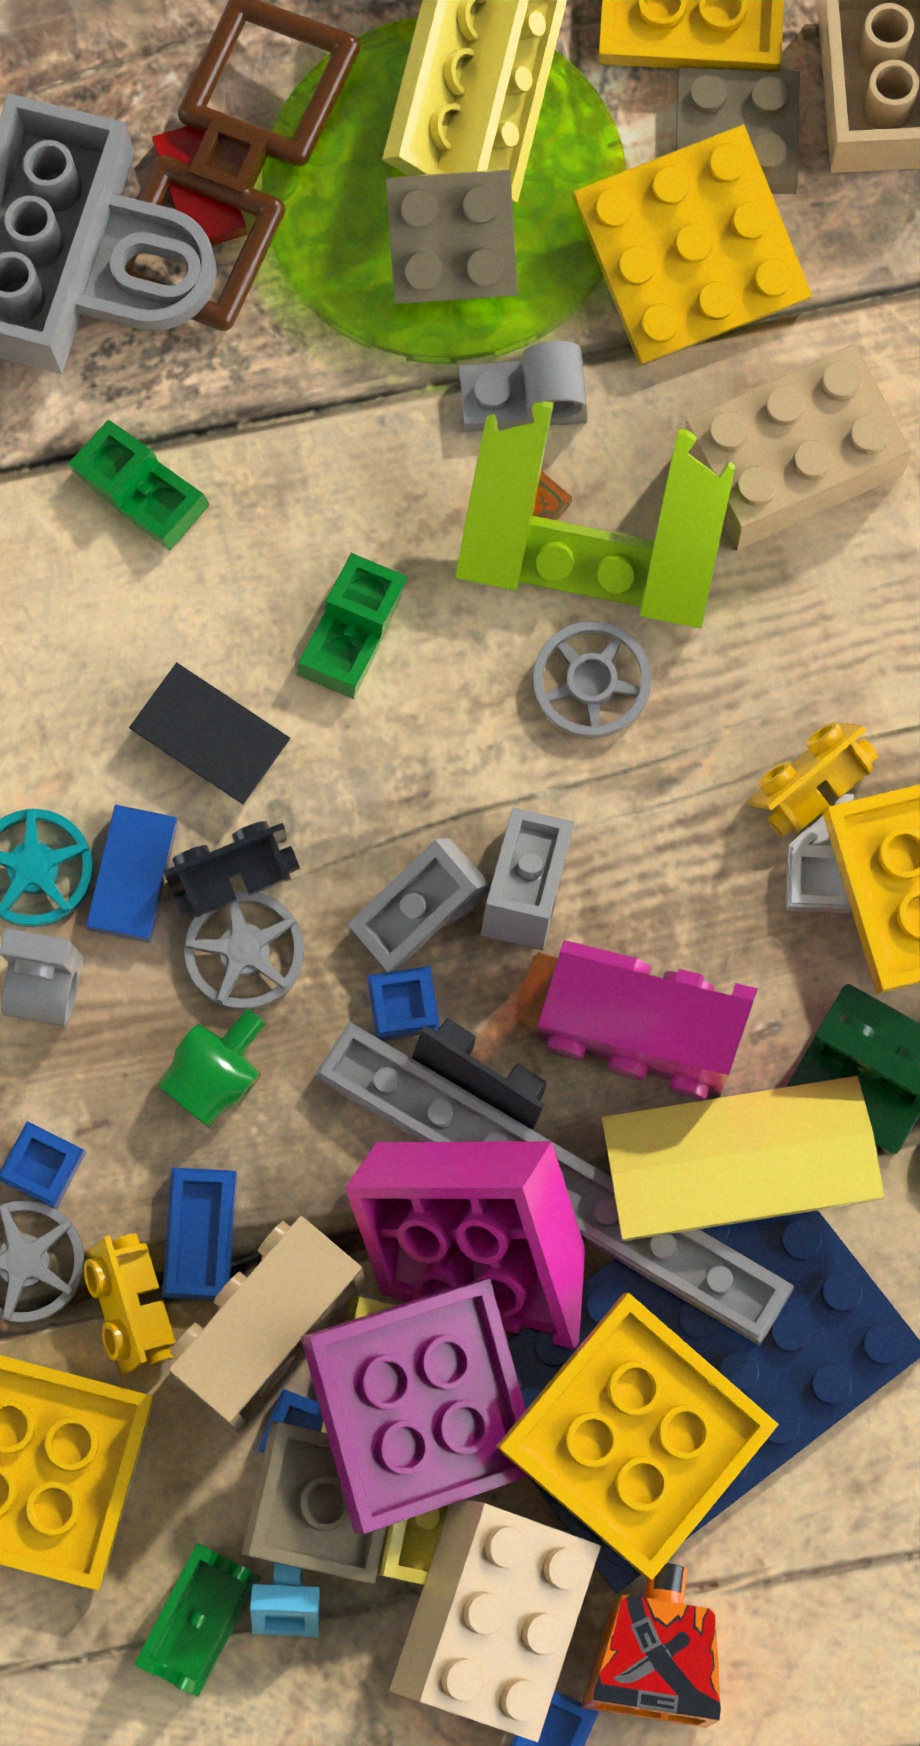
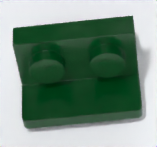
M846 984L825 1016L786 1087L858 1076L873 1130L875 1146L890 1155H896L902 1148L920 1115V1023L853 985Z

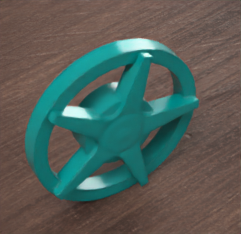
M43 809L16 811L0 819V835L10 827L26 822L25 842L18 845L11 853L0 851V865L7 868L8 876L12 881L0 904V918L22 927L48 926L69 916L85 899L93 878L92 854L81 831L64 816ZM36 821L51 823L62 828L75 840L77 845L52 851L46 844L39 842ZM81 855L83 865L81 879L76 891L66 902L55 885L59 877V865ZM23 893L30 895L46 893L59 906V908L41 915H22L9 910Z

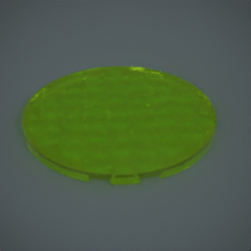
M418 17L380 26L357 36L361 45L360 51L309 162L302 167H295L267 157L263 166L262 192L280 198L286 207L285 215L271 243L279 266L292 288L319 318L343 336L370 349L372 346L384 352L404 356L406 361L429 364H457V360L481 358L493 354L495 357L521 349L546 336L570 318L590 297L603 278L602 271L571 195L575 190L627 170L624 150L617 127L597 90L581 71L555 50L518 203L513 204L518 296L394 304L386 177L407 175L383 161L382 158ZM331 53L312 68L295 87L282 107L272 132L291 139L293 138Z

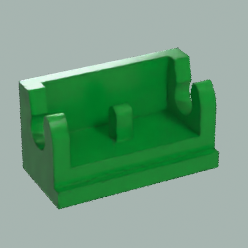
M197 1543L134 1665L168 1681L180 1690L199 1697L251 1596L252 1584H257L261 1576Z

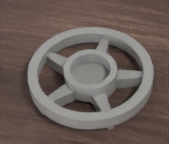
M600 621L578 622L564 627L555 633L539 652L533 673L535 697L544 715L559 729L583 738L606 737L628 727L645 707L651 686L650 665L641 645L625 630L610 623ZM586 633L603 634L614 638L601 654L586 653L581 656L564 642L569 638ZM621 643L631 651L639 665L641 687L617 679V671L612 661ZM557 648L570 666L567 672V683L545 694L543 687L544 668L548 658ZM613 694L637 697L635 703L626 714L611 723L599 726L600 705L607 702ZM573 697L577 702L587 705L591 726L576 724L565 719L550 703Z
M247 891L234 892L237 898L236 902L206 913L199 918L194 917L186 934L184 957L193 983L209 1000L228 1009L244 1011L248 1008L255 1010L276 1002L295 984L303 966L304 942L296 919L282 903L262 893H255L249 896ZM239 903H253L264 906L279 915L283 921L263 930L254 925L245 924ZM230 906L232 927L222 935L221 939L197 940L198 934L205 922L220 909ZM287 930H290L294 941V957L289 972L283 978L269 962V944ZM195 950L219 955L221 963L226 969L220 992L210 987L200 975L196 966ZM261 973L278 985L268 993L254 998L239 999L228 996L239 977H252Z
M29 1200L0 1205V1218L3 1220L7 1241L0 1248V1275L9 1284L5 1308H0V1319L12 1323H33L45 1320L61 1311L73 1299L81 1285L85 1263V1251L82 1240L70 1220L60 1211L47 1204ZM35 1212L48 1216L56 1221L59 1226L37 1239L30 1235H21L11 1214ZM65 1233L69 1236L74 1251V1268L68 1285L50 1271L51 1258L48 1252ZM44 1282L63 1292L55 1301L41 1309L30 1312H14L23 1289L32 1288Z

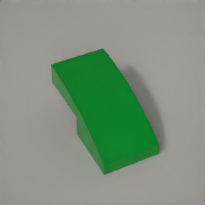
M109 419L68 463L70 469L97 494L169 551L210 506L201 491L161 464L153 450Z
M350 553L325 601L324 614L298 662L297 675L354 699L392 620L406 587L408 576Z

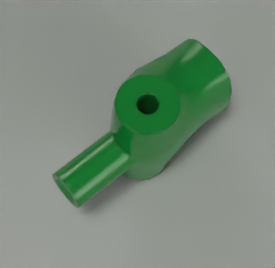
M246 1008L223 1038L200 1024L195 1025L176 1048L173 1061L157 1086L210 1128L223 1112L242 1101L260 1078V1072L242 1054L267 1023L250 1009Z

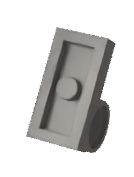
M549 341L532 345L524 350L522 361L459 366L464 432L483 431L486 417L491 414L496 415L498 430L534 422L532 406L534 403L542 401L554 403L550 426L587 423L588 413L582 353L580 346L573 342Z
M512 807L485 906L481 929L482 937L541 951L544 950L558 886L572 836L573 821Z
M436 839L347 925L387 972L396 971L442 927L454 924L480 904L489 894L491 884L453 839Z
M4 928L0 955L8 962L2 993V1015L66 1027L73 1012L84 956L68 939Z

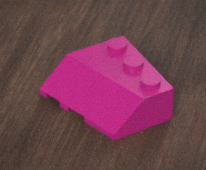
M564 940L538 1024L537 1038L548 1041L546 1049L572 1060H583L585 1053L608 1060V1070L629 1079L643 1081L647 1073L671 1081L669 1086L671 1091L694 1100H706L708 1094L720 1097L730 1074L758 988L735 983L732 995L714 991V986L704 981L702 974L678 969L677 972H664L663 978L650 975L651 966L638 958Z
M552 1141L376 1142L345 1189L381 1294L409 1302L477 1279L490 1278L504 1330L519 1334L523 1326L553 1334L552 1344L575 1350L579 1343L585 1246Z

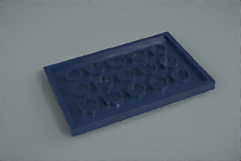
M818 1210L700 1229L794 1285L792 1294L760 1346L616 1259L583 1283L579 1343L575 1350L552 1344L553 1334L525 1327L519 1334L514 1335L507 1341L527 1410L622 1294L629 1293L779 1424L685 1540L920 1358L919 1338ZM528 1477L571 1535L601 1545L595 1568L615 1594L642 1575L531 1477Z

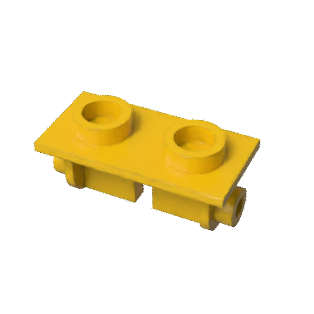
M831 722L821 727L806 741L808 750L790 764L788 761L780 763L763 775L758 782L761 789L747 800L748 804L753 807L773 810L774 813L767 818V821L780 837H785L789 832L797 835L830 806L817 789L821 783L824 782L833 795L840 798L873 771L872 763L879 758L876 750L865 739H861L859 742L855 741L867 729L864 725L843 722L839 724Z
M137 1233L127 1234L112 1241L110 1236L103 1237L85 1252L87 1260L84 1263V1278L92 1297L99 1298L105 1318V1323L102 1327V1338L108 1356L113 1361L117 1360L121 1376L130 1374L146 1362H148L149 1366H154L174 1359L170 1351L171 1347L176 1344V1340L163 1300L141 1306L138 1295L155 1291L159 1288L147 1244H140Z

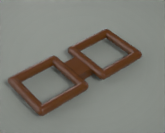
M261 0L228 1L178 109V118L184 125L205 132L191 164L167 155L157 157L136 199L161 206L172 183L256 216L217 303L208 300L200 312L191 320L219 331H227L233 327L286 211L285 204L280 198L254 189V185L267 157L295 167H302L309 162L360 51V41L355 35ZM246 21L331 53L292 139L207 107ZM135 255L128 261L125 271L130 276L169 285L131 270L138 255Z

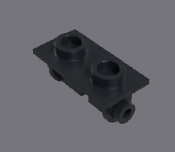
M267 821L256 822L233 833L232 838L234 842L210 852L208 845H201L175 856L172 859L175 866L163 872L169 888L179 883L183 885V890L173 893L181 916L184 917L194 913L195 917L199 918L206 913L236 902L237 898L229 879L237 875H241L249 896L291 880L289 874L300 870V866L291 846L279 850L277 845L287 840L283 823L269 828Z

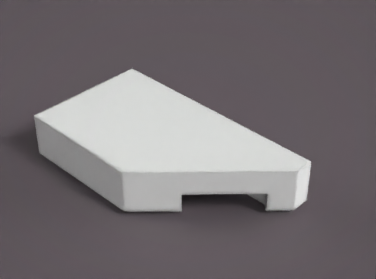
M844 794L835 802V805L853 801L854 795ZM823 816L811 827L803 831L789 844L787 849L786 911L850 914L851 912Z

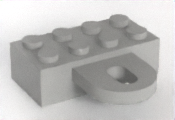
M8 93L0 115V359L62 374L81 315L135 329L161 331L187 322L198 314L208 302L216 282V261L211 243L201 226L191 217L178 210L121 196L135 156L125 122ZM141 253H147L182 262L188 267V273L178 284L163 285L132 277L125 269L132 257Z

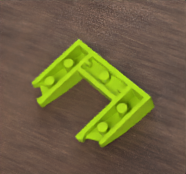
M547 401L534 403L532 406L534 422L500 431L497 427L496 415H487L455 575L456 579L514 591L517 590L519 582L639 606L641 607V617L699 629L702 628L735 471L734 464L729 461L724 466L722 472L717 475L688 453L695 444L697 437L686 429L678 428L655 540L533 516L554 403Z

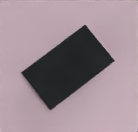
M177 662L129 726L130 730L242 805L290 740L289 736Z
M449 1018L444 1020L436 1033L426 1026L423 1027L412 1059L531 1130L534 1129L545 1105L541 1102L546 1089L545 1080L520 1064H516L507 1078L493 1071L470 1056L475 1045L476 1036Z

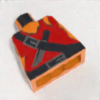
M666 1563L653 1580L646 1579L644 1597L621 1595L612 1603L583 1696V1709L700 1728H708L720 1720L721 1705L716 1615L714 1610L710 1608L684 1604L687 1578L686 1567Z

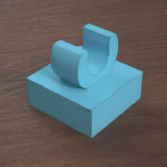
M274 1562L273 1585L252 1584L250 1613L253 1634L319 1637L321 1614L319 1587L302 1586L303 1573L301 1568Z

